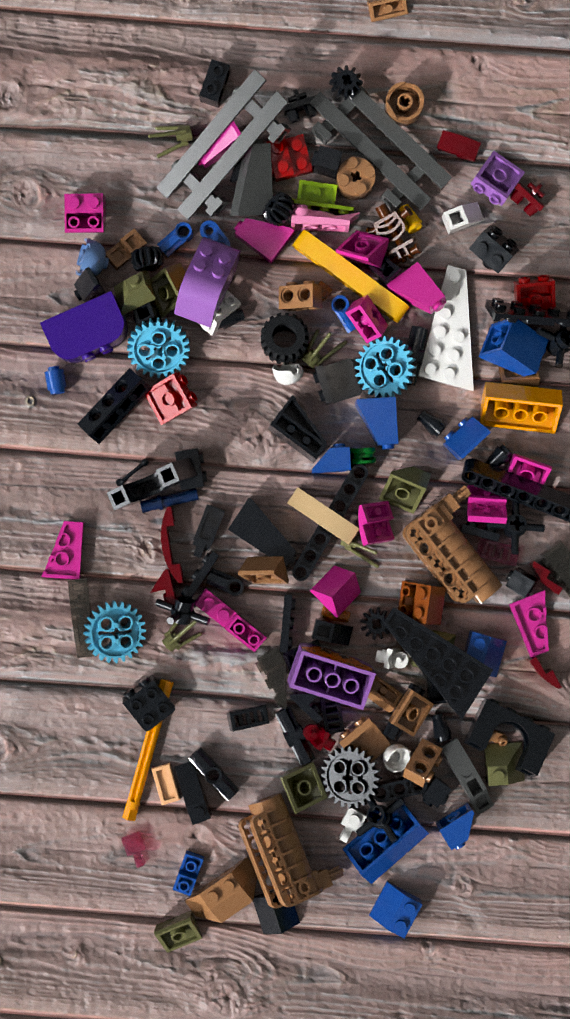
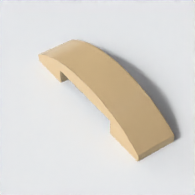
M298 487L287 502L348 545L351 544L359 532L358 527Z

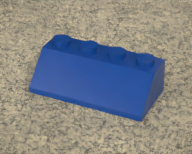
M405 804L392 813L393 821L390 826L398 838L397 842L392 844L383 829L373 827L361 837H355L343 848V851L361 876L371 884L429 834Z

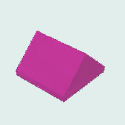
M356 230L336 249V253L349 260L381 268L389 244V238Z
M513 454L506 471L544 485L552 470V466Z
M334 565L313 586L310 592L337 618L361 593L354 572Z

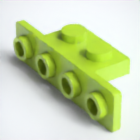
M299 180L297 199L292 198L294 203L307 205L308 209H311L313 205L319 206L321 211L330 212L331 208L338 209V213L349 214V211H354V207L335 204L338 185Z

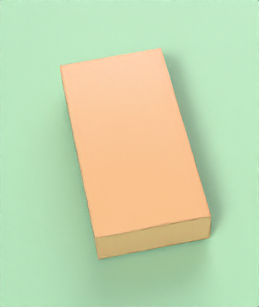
M171 763L152 767L161 804L165 805L179 801L181 798Z

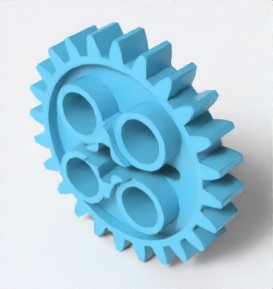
M159 317L156 322L149 318V324L142 321V328L136 325V332L131 331L132 338H128L130 345H127V351H130L128 358H132V365L137 364L136 370L143 369V375L150 372L151 378L154 373L157 374L158 378H160L161 374H164L167 378L168 372H171V374L175 373V368L181 371V364L186 365V359L189 358L188 351H190V346L187 345L189 344V338H185L186 332H181V326L175 328L174 321L169 325L167 318L164 322H160ZM160 333L163 336L161 338H157L154 336V334ZM147 346L149 349L142 350L140 347ZM175 346L177 349L169 350L168 347ZM159 358V359H162L163 361L160 362V363H158V362H155L154 360Z
M383 336V340L377 338L376 343L374 341L369 342L370 347L364 345L365 352H358L362 356L361 359L355 360L360 364L354 367V369L359 370V373L355 376L361 378L358 384H364L362 390H369L368 394H374L376 398H380V396L384 398L388 397V395L389 397H395V393L401 395V388L407 390L405 384H412L409 377L415 376L411 370L416 369V366L411 365L416 359L409 357L413 351H406L409 346L406 344L402 345L403 341L399 339L396 341L394 337H391L389 340L387 336ZM389 350H391L392 355L389 359H387L386 353ZM375 360L376 365L371 369L370 363ZM400 366V373L395 375V369ZM383 376L384 383L379 385V379Z
M114 600L111 606L105 602V608L98 605V612L91 611L94 617H87L90 624H84L88 631L83 632V634L89 636L84 641L88 644L91 643L87 648L89 650L94 649L92 654L94 656L99 654L101 661L106 657L108 663H110L112 658L115 663H118V658L125 662V656L127 655L132 658L131 652L138 653L136 647H143L139 641L146 639L141 635V633L146 632V629L141 627L145 624L143 620H140L142 615L140 613L136 614L137 609H131L129 603L124 607L123 601H120L118 606ZM128 618V623L125 626H120L121 619ZM104 619H109L107 627H101V622ZM115 628H116L117 630H119V631H127V630H129V629L132 630V631L129 632V633H126V632H116V633H115V636H114L112 633H110V632H114V631H115ZM99 631L107 632V633L98 634ZM127 636L129 638L128 643L121 645V639ZM104 638H110L107 646L101 645Z

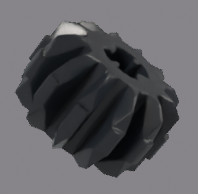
M345 65L344 70L338 67L337 73H332L331 77L333 79L330 80L329 84L333 86L331 88L332 92H338L337 98L344 95V100H347L348 95L351 98H355V93H360L361 88L359 86H362L363 81L359 79L361 77L360 73L355 74V67L350 71L348 65ZM345 80L349 81L347 85L343 84Z
M283 192L274 194L265 205L266 208L263 210L264 218L270 224L279 227L293 213L295 208L294 200Z
M140 247V249H135L131 253V264L135 271L154 270L164 264L163 253L160 247Z
M380 607L376 608V613H374L372 608H369L371 615H368L366 612L363 613L367 620L360 619V623L366 624L361 627V630L369 629L365 636L368 637L373 633V640L376 639L377 634H379L380 639H383L384 637L381 632L390 633L383 625L387 618H384L387 611L384 610L380 614ZM377 618L380 619L379 623L381 626L373 628L372 620L375 619L377 621Z

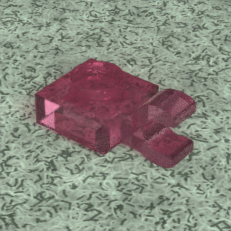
M140 831L122 837L121 840L127 857L133 855L137 868L144 866L145 860L141 851L146 850V846Z

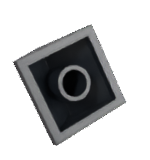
M264 893L254 896L253 903L263 934H282L300 923L295 906L271 908L266 901ZM275 896V898L273 899L274 903H278L277 896Z

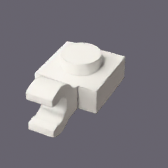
M348 808L340 822L345 826L339 836L340 840L347 843L351 832H356L362 826L367 816L354 808Z

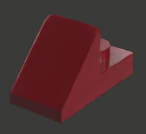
M165 569L150 593L165 590L166 593L163 594L164 601L175 604L176 593L171 572L169 569Z

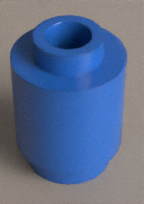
M59 366L49 367L48 371L44 372L48 391H50L51 395L65 393L67 385L64 370L59 369Z

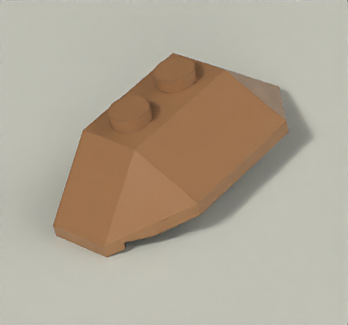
M248 856L186 898L184 901L196 917L223 923L253 902L257 875Z

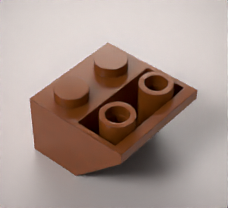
M402 581L398 610L418 623L441 625L446 587Z

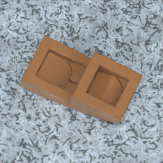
M134 228L121 238L119 243L106 252V258H109V262L118 270L130 260L131 253L135 249L143 248L147 242Z

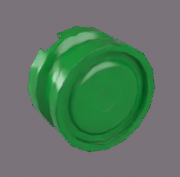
M376 448L350 449L351 465L377 463L374 457Z

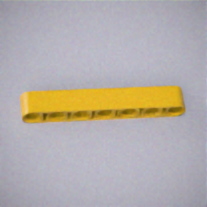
M303 229L292 244L298 252L360 297L368 295L376 308L394 322L399 323L410 308L404 301L308 231Z

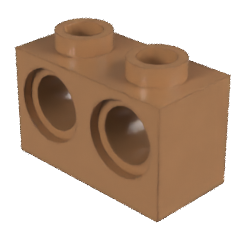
M303 281V284L300 285L296 282H288L286 286H279V310L291 312L322 309V286L315 284V281Z
M422 738L404 769L403 777L421 787H424L426 782L430 783L435 774L433 769L435 766L439 767L443 760L441 756L443 749ZM429 754L432 758H428L425 755ZM417 769H420V770H422L424 773H419V772H417L416 770H417Z

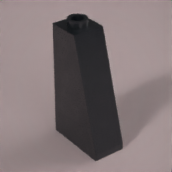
M248 498L228 530L269 557L283 556L285 566L287 567L288 564L292 566L297 558L294 555L296 550L251 498Z

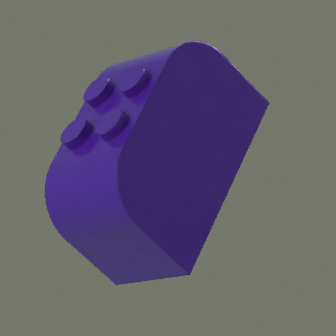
M112 291L40 322L52 351L69 363H79L84 360L87 363L96 359V355L100 353L105 355L114 351L113 347L120 345L128 333L127 321L124 315H122L116 296Z

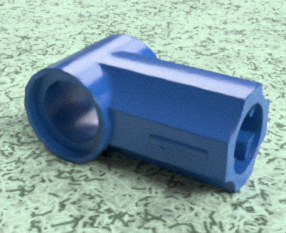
M186 222L177 224L175 229L162 239L157 246L160 247L167 257H170L183 244L193 238L191 226ZM182 228L189 229V234L185 237L179 235Z
M338 295L332 300L331 308L346 332L350 333L356 329L345 313L350 304L345 296ZM343 300L345 308L342 310L337 309L335 301Z

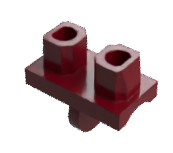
M530 182L527 187L532 192L521 183H518L515 187L516 190L510 197L517 205L525 197L530 203L524 208V211L530 217L545 207L534 196L536 194L542 199L545 195L540 191L543 186L541 183L536 187Z
M319 723L308 724L303 730L304 737L320 751L322 748L331 751L336 743L331 738V734Z

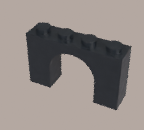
M186 458L158 468L156 473L117 487L107 492L113 509L118 510L136 504L197 476L191 459Z
M489 698L482 701L464 743L482 751L486 749L494 729L499 724L512 725L519 730L524 741V748L515 769L531 778L538 776L555 733L551 732V729L545 725L539 726L533 723L534 720L527 716L522 717L516 714L517 712L512 708L500 706V703L494 699Z

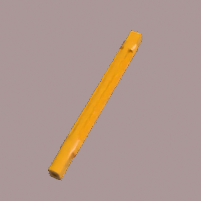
M161 679L159 687L169 698L173 682ZM162 721L146 732L123 813V818L128 821L136 820Z

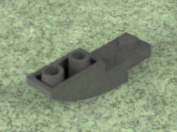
M454 738L440 747L443 749L442 753L456 779L462 786L475 813L479 815L494 806L488 795V790L458 739Z

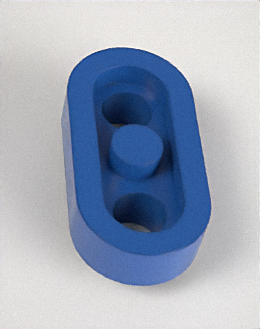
M208 220L201 224L200 234L202 238L206 237L231 247L230 241L214 221ZM209 228L213 229V233L210 235L206 233V230Z

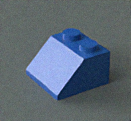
M465 417L458 424L460 428L455 433L452 430L444 437L446 441L443 445L457 460L463 459L491 433L489 429L474 417L469 419Z
M345 443L333 444V448H330L312 468V474L351 471L350 447H345Z
M470 630L464 652L493 669L490 676L497 677L507 641Z
M468 802L435 822L451 850L462 848L469 838L474 812Z
M386 881L369 916L387 930L405 939L423 904L420 898Z

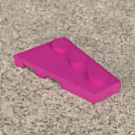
M63 522L41 577L80 580L84 522Z
M545 590L509 604L531 658L549 651Z

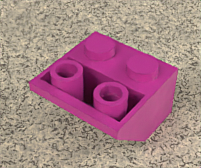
M103 193L64 194L65 233H104L106 198Z

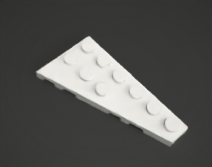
M448 265L441 291L446 298V304L440 311H435L418 377L474 391L467 272L464 269Z

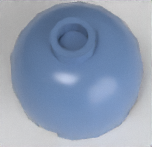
M85 238L84 241L87 244H82L77 260L80 271L76 270V275L80 276L89 267L97 276L101 273L102 269L107 268L109 258H106V251L103 245L95 240Z

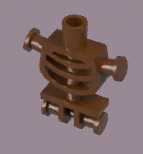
M386 203L375 208L380 220L373 223V228L367 227L366 233L377 234V236L388 238L385 236L386 234L391 233L392 238H389V242L395 241L397 247L386 252L388 256L396 252L397 256H391L390 260L398 266L400 262H407L406 257L412 259L415 254H421L422 248L418 243H415L412 248L409 244L416 241V237L406 242H403L401 238L409 228L406 217L413 215L411 209L408 206H404L403 211L397 210L390 213ZM402 226V230L399 234L397 229H399Z

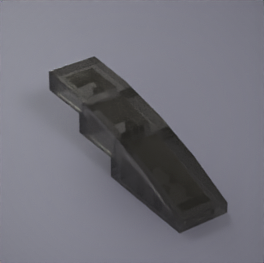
M88 579L68 580L77 658L94 657L92 654L94 649L89 650L87 648L91 643L88 644L84 641L89 636L83 634V632L88 631L84 624H90L87 617H92Z

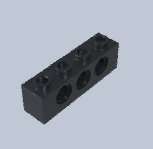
M129 368L79 421L78 425L88 436L100 444L151 390V387Z

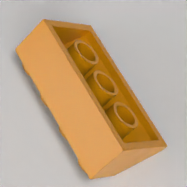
M485 382L479 422L489 427L555 434L563 407L562 390Z

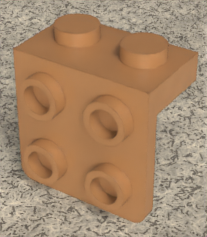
M368 715L365 718L363 716L354 723L355 726L350 730L347 728L339 735L340 738L338 739L343 748L347 747L348 749L350 745H353L354 750L358 746H361V752L368 750L367 756L374 755L371 761H374L391 745Z

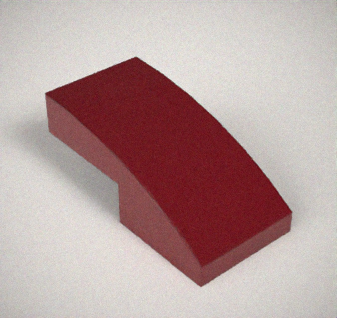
M443 130L437 149L438 151L454 154L458 158L475 162L482 144L468 137Z
M531 561L529 564L537 578L550 591L559 595L563 588L547 579L551 571L537 562Z
M536 656L527 658L532 668L546 682L558 689L562 687L553 670L549 668L544 671Z

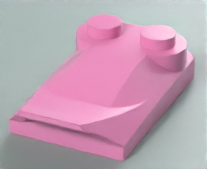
M296 205L291 215V228L295 231H302L304 229L306 231L348 232L349 226L359 218L360 212L336 216L331 213L308 209L307 205Z

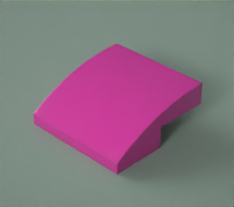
M473 485L467 486L471 493L467 497L468 522L507 523V498Z
M388 501L359 505L358 522L363 546L390 542L395 539L389 523L394 517Z

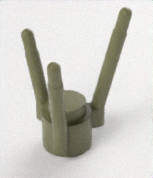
M190 125L156 126L155 130L175 131L148 135L149 138L176 135L177 141H181V143L157 154V158L189 145L188 141L193 140Z
M317 329L307 347L306 353L303 354L302 360L314 369L315 366H320L326 359L346 345L347 340L319 359L321 355L318 352L331 337L332 333L329 332L315 350H311L319 333Z
M355 536L350 545L341 540L340 545L344 546L346 550L351 551L376 568L379 567L373 560L356 550V547L373 554L378 553L376 550L358 543V537Z
M193 620L178 634L176 632L172 634L178 625L174 623L164 634L165 638L162 640L166 648L171 652L175 649L179 650L182 646L201 636L202 632H199L184 641L181 638L197 621Z

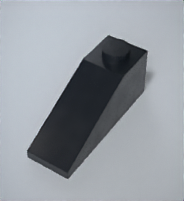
M89 267L82 272L74 283L76 288L74 293L79 301L87 302L106 293L97 276Z
M189 761L175 766L192 825L211 819L212 812L193 763Z

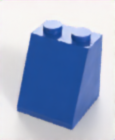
M519 319L516 323L503 320L491 324L479 357L525 377L536 374L539 370L541 359L546 352L548 340L536 334V331Z
M396 397L357 399L355 407L376 446H381V450L393 449L394 445L399 444Z

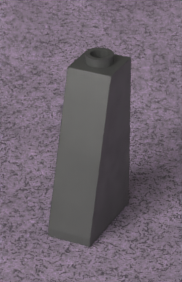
M257 140L242 157L230 212L231 216L264 215L265 205L273 196L271 143H263V140Z

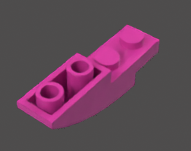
M207 588L195 601L197 607L253 652L267 638Z

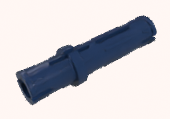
M194 488L167 496L158 495L157 498L140 501L142 512L145 513L157 509L164 510L166 507L196 501L199 498L197 490Z

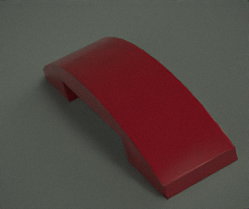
M171 506L167 507L163 517L161 545L165 562L171 574L178 583H183L181 563L174 564L168 526H175L173 507Z

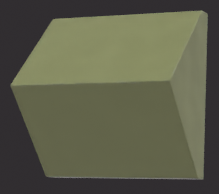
M314 762L287 770L280 777L294 814L328 798Z
M192 911L159 923L154 930L155 937L167 953L203 939Z

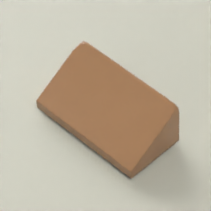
M367 0L371 22L409 14L407 0Z
M499 366L500 383L530 387L539 386V370L536 374L524 377Z
M376 675L368 698L390 713L395 709L403 694Z

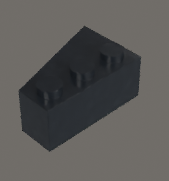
M294 395L290 397L268 428L313 463L328 445L318 429L307 417L306 412L302 410Z

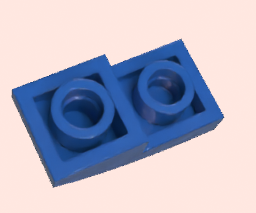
M186 850L173 887L174 891L191 896L205 856Z

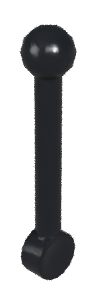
M143 459L141 461V464L134 468L130 473H128L122 479H118L116 481V485H124V481H126L129 477H131L143 466H147L149 464L148 459Z

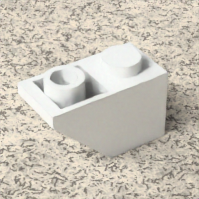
M474 202L444 212L442 220L449 235L484 221V217L478 202Z

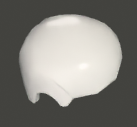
M283 362L280 368L276 364L272 368L275 379L283 385L294 384L303 376V368L298 363L285 365V362Z
M401 744L390 745L383 753L385 768L391 772L403 771L411 758V751Z

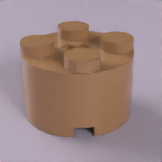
M399 82L393 85L387 93L384 104L385 113L400 127L411 125L419 119L422 113L424 95L417 85ZM401 102H403L404 104L408 103L407 107H405L404 105L402 106Z
M350 157L340 165L336 178L337 187L341 195L349 200L367 197L375 183V169L370 162L360 157ZM358 176L359 180H356V182L352 181L353 177Z

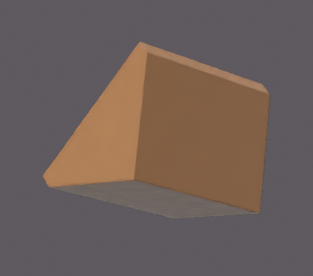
M283 556L247 557L238 571L239 576L252 584L289 583Z
M408 688L388 721L414 737L434 704Z

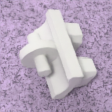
M388 648L387 650H377L375 661L384 663V668L387 669L405 668L409 663V657L406 653L400 652L401 649Z

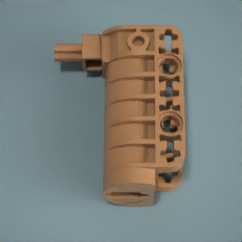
M464 485L452 495L449 493L405 526L402 536L441 587H446V593L453 601L466 603L473 598L475 602L482 603L492 596L502 586V583L451 520L454 518L451 514L461 507L459 503L471 495L470 490ZM415 529V536L411 537V530ZM423 543H426L428 546L426 553H423L421 550ZM437 559H438V560H439V562H438V566H439V567H434V565H435V563H436L434 560H437ZM447 574H450L452 576V580L450 583H447L445 581V577ZM458 590H462V591H463V592L461 593L462 598H459V597H458L459 594H460Z
M281 793L248 805L251 815L241 819L238 828L266 901L271 908L293 907L320 894L324 889L333 886L332 881L344 876L343 868L341 869L340 865L330 870H311ZM246 822L250 823L251 827L249 829L244 828ZM253 839H255L256 844L258 846L257 850L253 849L251 846V841ZM260 858L263 859V866H259L258 862H260ZM268 875L272 882V886H268L265 882V879ZM275 896H277V898H278V903H277V902H275V903L273 902V899L275 898Z

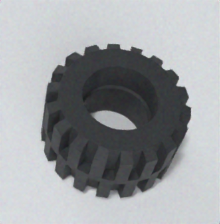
M285 312V315L277 313V317L271 316L270 321L264 323V328L261 330V346L264 354L269 356L272 362L275 360L277 364L281 365V362H285V365H289V362H297V359H301L303 354L306 353L309 345V332L307 325L303 324L304 321L301 318L297 319V315L289 316L287 312ZM282 330L291 331L296 336V342L287 348L279 347L273 340L275 334Z

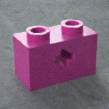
M368 295L352 302L345 312L366 343L381 337L388 327L387 322Z

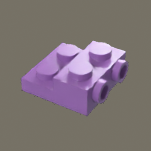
M493 151L471 182V185L476 193H484L488 196L492 204L502 206L525 172Z

